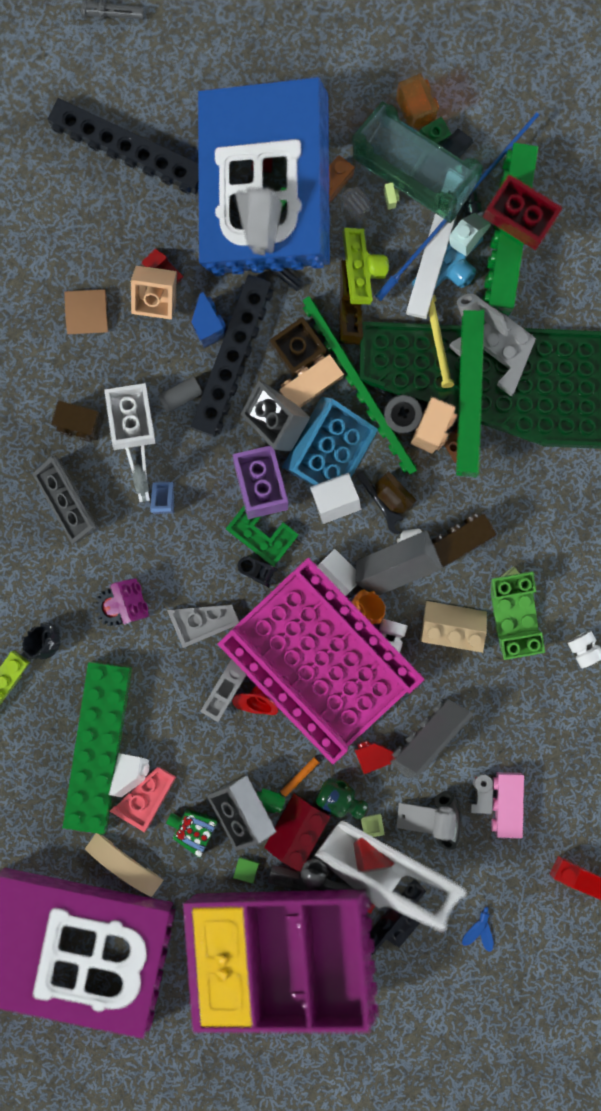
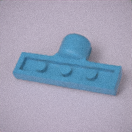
M483 236L475 245V247L471 250V252L483 241ZM449 243L436 288L446 279H450L459 288H464L475 277L476 268L466 261L465 255L452 248ZM416 278L412 281L413 286L415 284Z

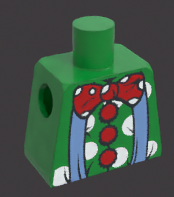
M187 809L183 818L171 813L166 824L177 829L173 839L200 858L218 822V818Z

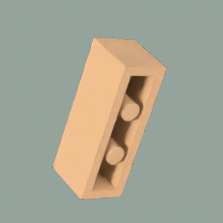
M330 355L319 357L314 361L315 365L310 369L305 367L298 372V377L293 381L288 379L281 384L280 394L301 408L340 381L344 374Z

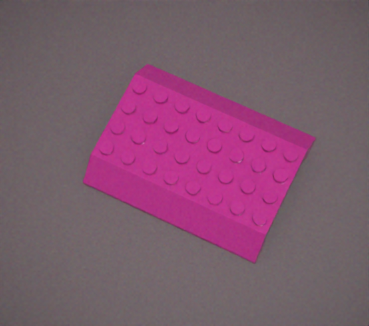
M309 557L218 643L222 650L332 764L338 761L348 751V747L407 692L410 694L425 680Z

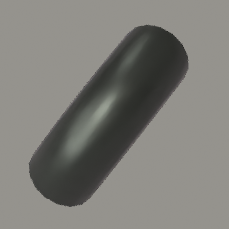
M443 791L436 796L435 804L438 809L440 807H450L456 813L455 836L453 840L437 839V844L444 849L454 850L457 847L461 831L460 809L454 794L450 791Z

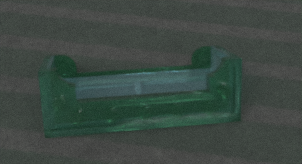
M383 101L352 136L353 158L385 181L393 183L396 188L449 223L455 219L482 176L483 165L477 159L466 158L464 161L399 120L398 110L393 105H388Z

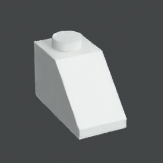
M118 753L109 795L123 797L142 783L149 772V760Z

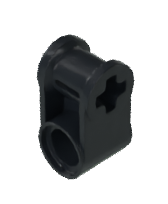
M251 557L241 558L237 565L240 573L267 587H270V580L274 572L278 570ZM244 560L252 562L253 568L251 571L244 572L241 569V563ZM266 570H268L265 579H263Z

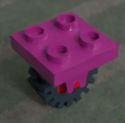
M136 578L111 584V589L100 592L101 596L96 597L98 602L94 603V606L98 607V609L94 610L95 613L100 614L97 618L99 620L103 619L102 623L107 624V626L127 624L150 617L148 605L141 593V585L137 582Z

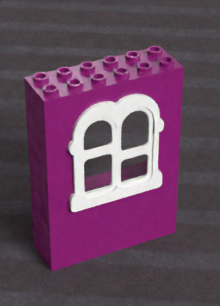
M4 867L0 871V1009L143 1039L145 1033L150 1032L155 1012L152 1011L155 1009L159 996V991L155 990L159 989L162 981L163 971L160 969H163L168 950H164V948H167L172 930L168 929V927L172 926L175 918L176 909H173L174 902ZM63 926L82 928L97 933L94 953L91 957L63 952L58 949ZM107 935L120 936L129 942L131 953L125 961L111 962L102 958ZM60 960L79 965L76 987L73 990L56 987L51 984L55 961ZM94 967L118 973L123 980L122 992L115 997H104L86 993L84 987L88 969Z

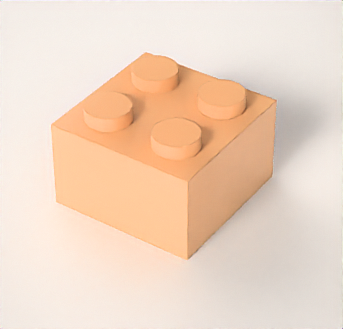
M136 266L131 278V314L172 320L176 307L177 271Z

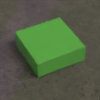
M239 857L233 878L253 883L259 862Z

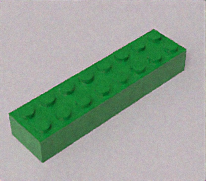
M513 143L511 150H507L506 157L503 159L502 169H504V173L500 179L499 189L509 174L532 188L539 146ZM493 224V229L496 230L490 242V248L493 250L491 256L488 257L487 268H490L488 276L485 277L484 288H487L482 300L501 314L509 316L514 309L524 243Z
M93 661L88 662L63 829L103 835L107 831L112 795H109L120 751L132 667Z

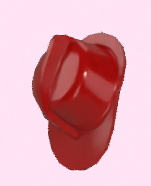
M255 686L248 694H237L232 698V704L237 709L250 713L276 715L279 711L275 703L258 686Z

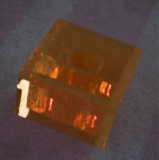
M422 73L399 82L396 93V101L411 134L417 133L422 127L435 121L439 109L437 99L431 96L429 81L423 78Z

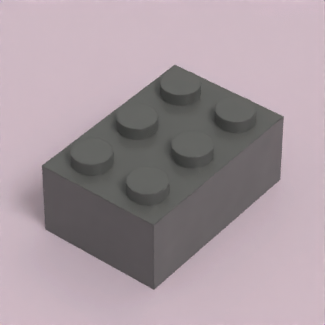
M247 776L226 783L207 795L235 851L260 844L276 832L271 819L268 817L261 800L258 798Z

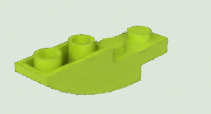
M15 650L10 652L0 667V705L30 664V661Z

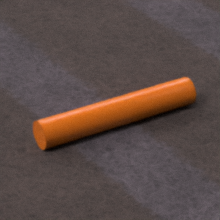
M313 757L280 792L286 797L320 762Z

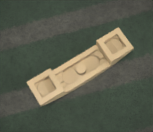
M96 833L85 850L117 877L152 897L164 879L130 858L103 835Z

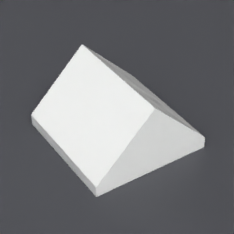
M349 473L310 487L323 524L361 510L360 500Z

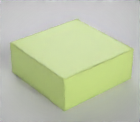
M381 814L364 816L361 819L364 833L371 837L385 835Z

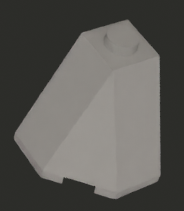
M250 187L247 188L246 193L241 190L237 191L236 199L247 245L255 254H273L282 202L269 189Z

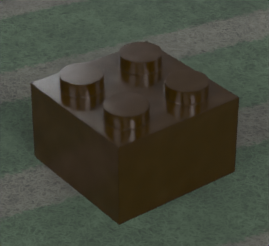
M301 317L269 340L270 347L293 378L302 369L314 364V361L319 357L325 356L327 351L304 317Z
M58 400L51 425L62 435L72 437V434H75L80 440L91 443L92 439L98 441L104 417L98 411Z

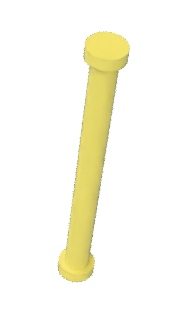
M433 295L428 313L443 379L441 385L442 388H450L454 386V381L450 377L435 306L436 296Z

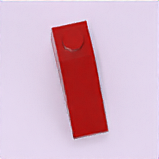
M558 856L550 872L551 877L575 890L601 900V876Z

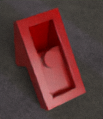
M154 249L141 262L144 267L177 271V284L184 278L169 262L168 258L157 249Z

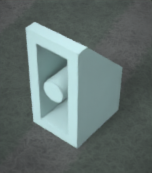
M476 213L463 218L449 235L450 246L467 257L489 229L491 223Z

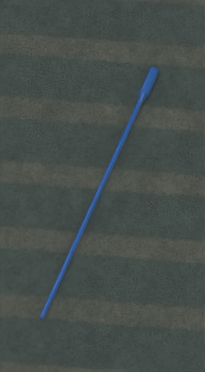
M538 112L528 121L399 272L390 276V279L375 295L379 301H382L396 283L398 284L401 274L504 157L507 150L511 149L513 143H516L539 116Z

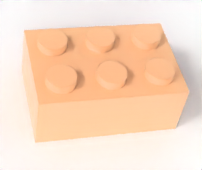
M431 398L423 412L421 422L416 428L410 445L431 454L435 450L439 451L448 436L445 432L452 426L456 418V414L453 413L456 407Z

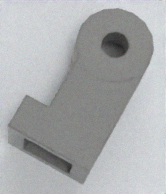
M481 773L473 779V786L476 789L475 803H469V811L471 813L492 814L493 782L489 776Z

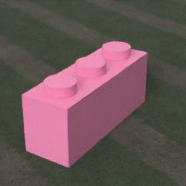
M496 772V777L492 778L493 790H496V798H493L492 811H495V819L491 820V830L495 832L498 838H523L524 775L522 773Z

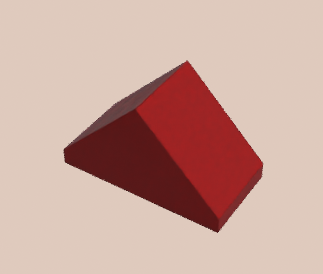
M361 837L354 841L353 846L358 872L386 870L394 865L390 859Z

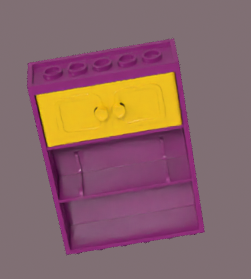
M366 889L195 894L183 903L193 1033H369L372 1025H375L376 1017H379V1005L375 1004L377 983L373 982V974H375L376 965L375 960H372L371 952L374 951V941L370 939L369 931L372 930V918L368 917V909H370L371 902L370 896L366 894Z

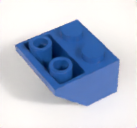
M202 292L198 298L192 318V325L203 347L206 348L225 337L224 331L227 329L221 315L216 316V306L211 297L206 298L204 292Z

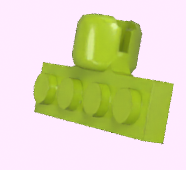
M344 228L342 234L350 303L371 304L373 299L370 279L386 278L389 271L388 257L367 252L364 229Z

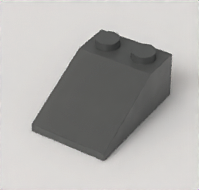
M258 381L240 414L274 450L290 452L310 419L298 405L262 381Z

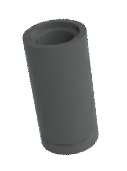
M194 376L159 394L158 397L166 412L169 413L202 395L203 392Z

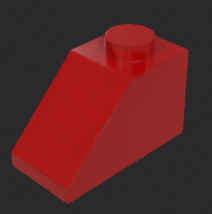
M369 740L362 741L357 744L358 748L354 749L364 774L392 764L390 761L394 757L392 755L394 750L374 741L370 743Z

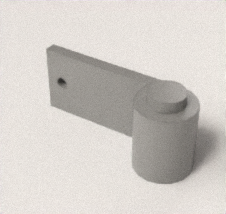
M465 294L458 299L457 305L461 317L463 310H485L484 321L504 336L509 335L505 323L508 322V319L478 296Z
M399 803L397 828L433 834V837L437 839L453 840L455 836L456 813L450 807L436 809Z

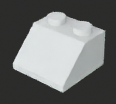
M336 549L317 566L345 596L357 585L356 569Z

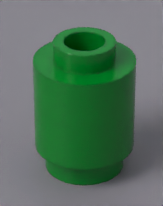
M262 788L261 792L257 791L256 794L261 800L265 811L281 814L285 797H282L280 793Z

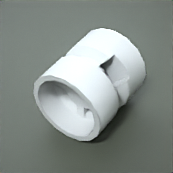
M382 619L379 627L381 634L385 638L387 634L395 636L394 642H389L400 653L403 644L401 638L405 637L407 625Z
M591 630L567 642L572 653H577L576 660L581 668L588 667L601 660V647L595 645L596 638Z

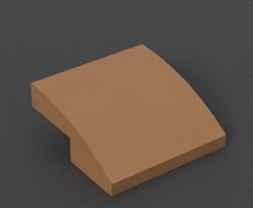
M106 289L65 291L67 334L104 333L109 331Z

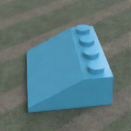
M321 396L282 468L312 486L349 473L350 477H352L378 429L334 399Z

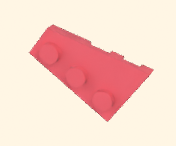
M157 767L142 783L126 795L118 805L113 807L110 812L141 831L146 832L174 783L176 776L161 767Z

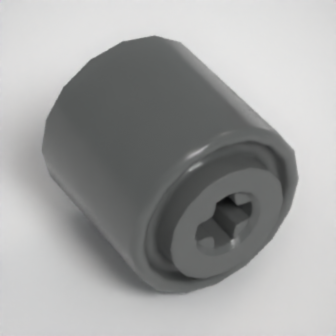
M403 394L396 395L390 399L384 415L386 423L391 429L396 432L406 433L414 430L419 425L422 410L420 403L416 399ZM400 407L409 409L406 418L398 415Z

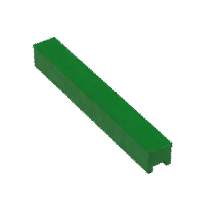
M463 310L456 476L477 478L479 474L485 310Z

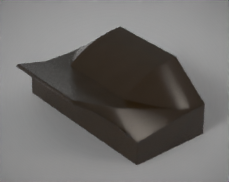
M389 471L375 484L378 498L391 511L404 514L417 501Z

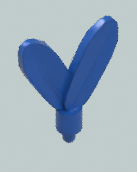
M488 907L481 911L480 919L464 935L462 940L464 946L472 944L481 935L484 948L488 952L492 951L494 944L488 924Z

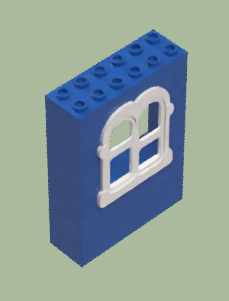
M320 78L198 91L199 263L214 276H223L227 272H232V274H244V271L262 273L267 269L276 272L283 271L284 268L302 270L306 266L318 269L323 268L324 265H330L328 93ZM286 156L288 186L285 191L274 193L279 200H286L288 202L287 219L282 225L278 226L273 254L258 255L253 253L247 245L244 230L235 229L231 225L229 199L237 191L241 190L246 193L247 188L250 187L263 189V160L270 157ZM253 160L254 181L250 184L230 185L229 164L232 161Z

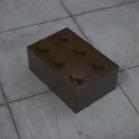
M476 513L465 519V525L462 527L460 524H457L446 531L448 533L447 536L443 537L441 534L431 540L442 567L447 566L497 535L485 514L479 516Z

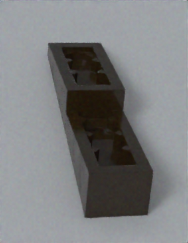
M341 260L339 343L359 345L363 338L361 304L350 303L346 260Z

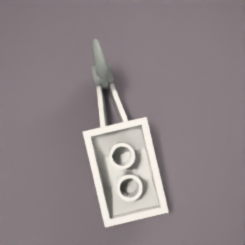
M146 384L105 389L114 450L126 449L139 501H150L144 445L155 444V436ZM141 446L143 471L140 466H135L130 447Z

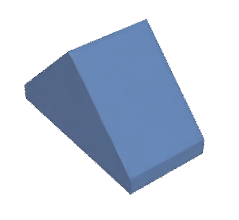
M153 482L150 505L151 513H174L173 482Z

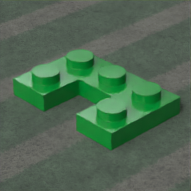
M243 506L226 527V530L274 567L299 534L282 522L271 538H269L255 527L262 516L248 519L245 506Z

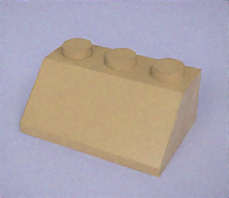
M426 601L419 641L483 653L487 632V612Z

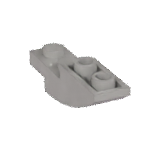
M232 659L200 711L219 722L246 676L245 672Z

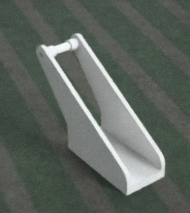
M344 821L336 824L314 855L315 858L321 860L330 870L354 889H366L367 896H370V902L376 907H390L441 931H444L446 928L444 923L453 905L460 898L466 896L465 890ZM361 837L390 859L394 865L386 870L358 872L353 846L354 841ZM411 876L450 893L441 911H438L436 916H433L392 892L402 877Z

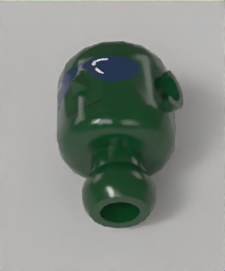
M327 778L316 798V805L320 809L339 818H343L349 812L354 818L362 819L368 808V804L364 800L354 799V789L341 779Z

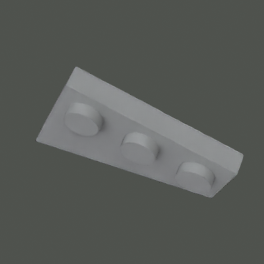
M233 605L167 610L183 648L234 627L239 623Z

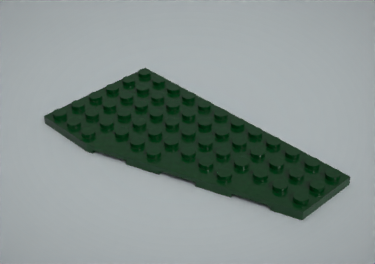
M362 322L363 338L360 342L359 377L363 383L397 395L412 396L418 402L428 405L431 398H435L456 407L453 413L458 416L460 356L452 351L449 346L451 342L461 337L460 325H440L450 377L454 381V386L442 388L441 382L443 379L431 324ZM523 328L536 339L512 397L497 386L499 380L509 369L483 349L482 425L544 447L601 449V331Z

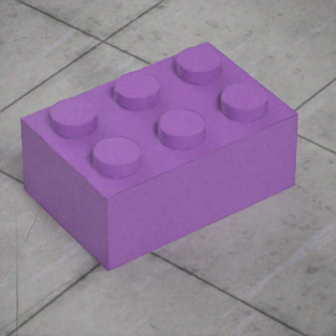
M271 446L233 454V464L247 518L252 519L288 510V499L274 449Z

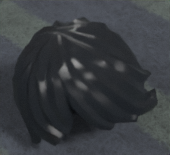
M47 622L40 623V626L32 627L31 631H27L28 636L22 637V650L27 659L43 660L55 655L61 645L59 630Z

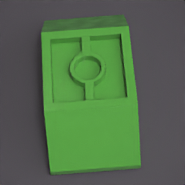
M533 571L491 579V601L494 621L504 660L545 653L543 634L538 629L533 593L536 592Z

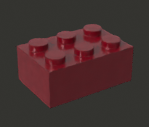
M509 174L486 209L483 218L536 251L563 207Z

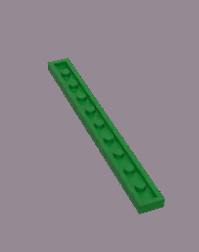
M308 296L302 300L305 304L303 310L309 318L312 316L315 320L314 328L319 335L323 333L326 338L324 344L330 352L334 351L337 358H335V361L340 369L344 368L348 375L345 377L350 386L355 385L358 393L356 395L362 404L366 403L369 410H367L369 417L372 421L376 420L380 426L377 428L383 439L387 437L391 443L388 447L394 456H399L401 460L399 465L403 472H408L412 475L418 471L416 465L395 431L386 423L385 415L365 383L360 380L359 373L314 300Z

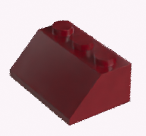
M294 793L275 826L276 832L269 837L264 848L281 862L300 872L326 826L330 813Z

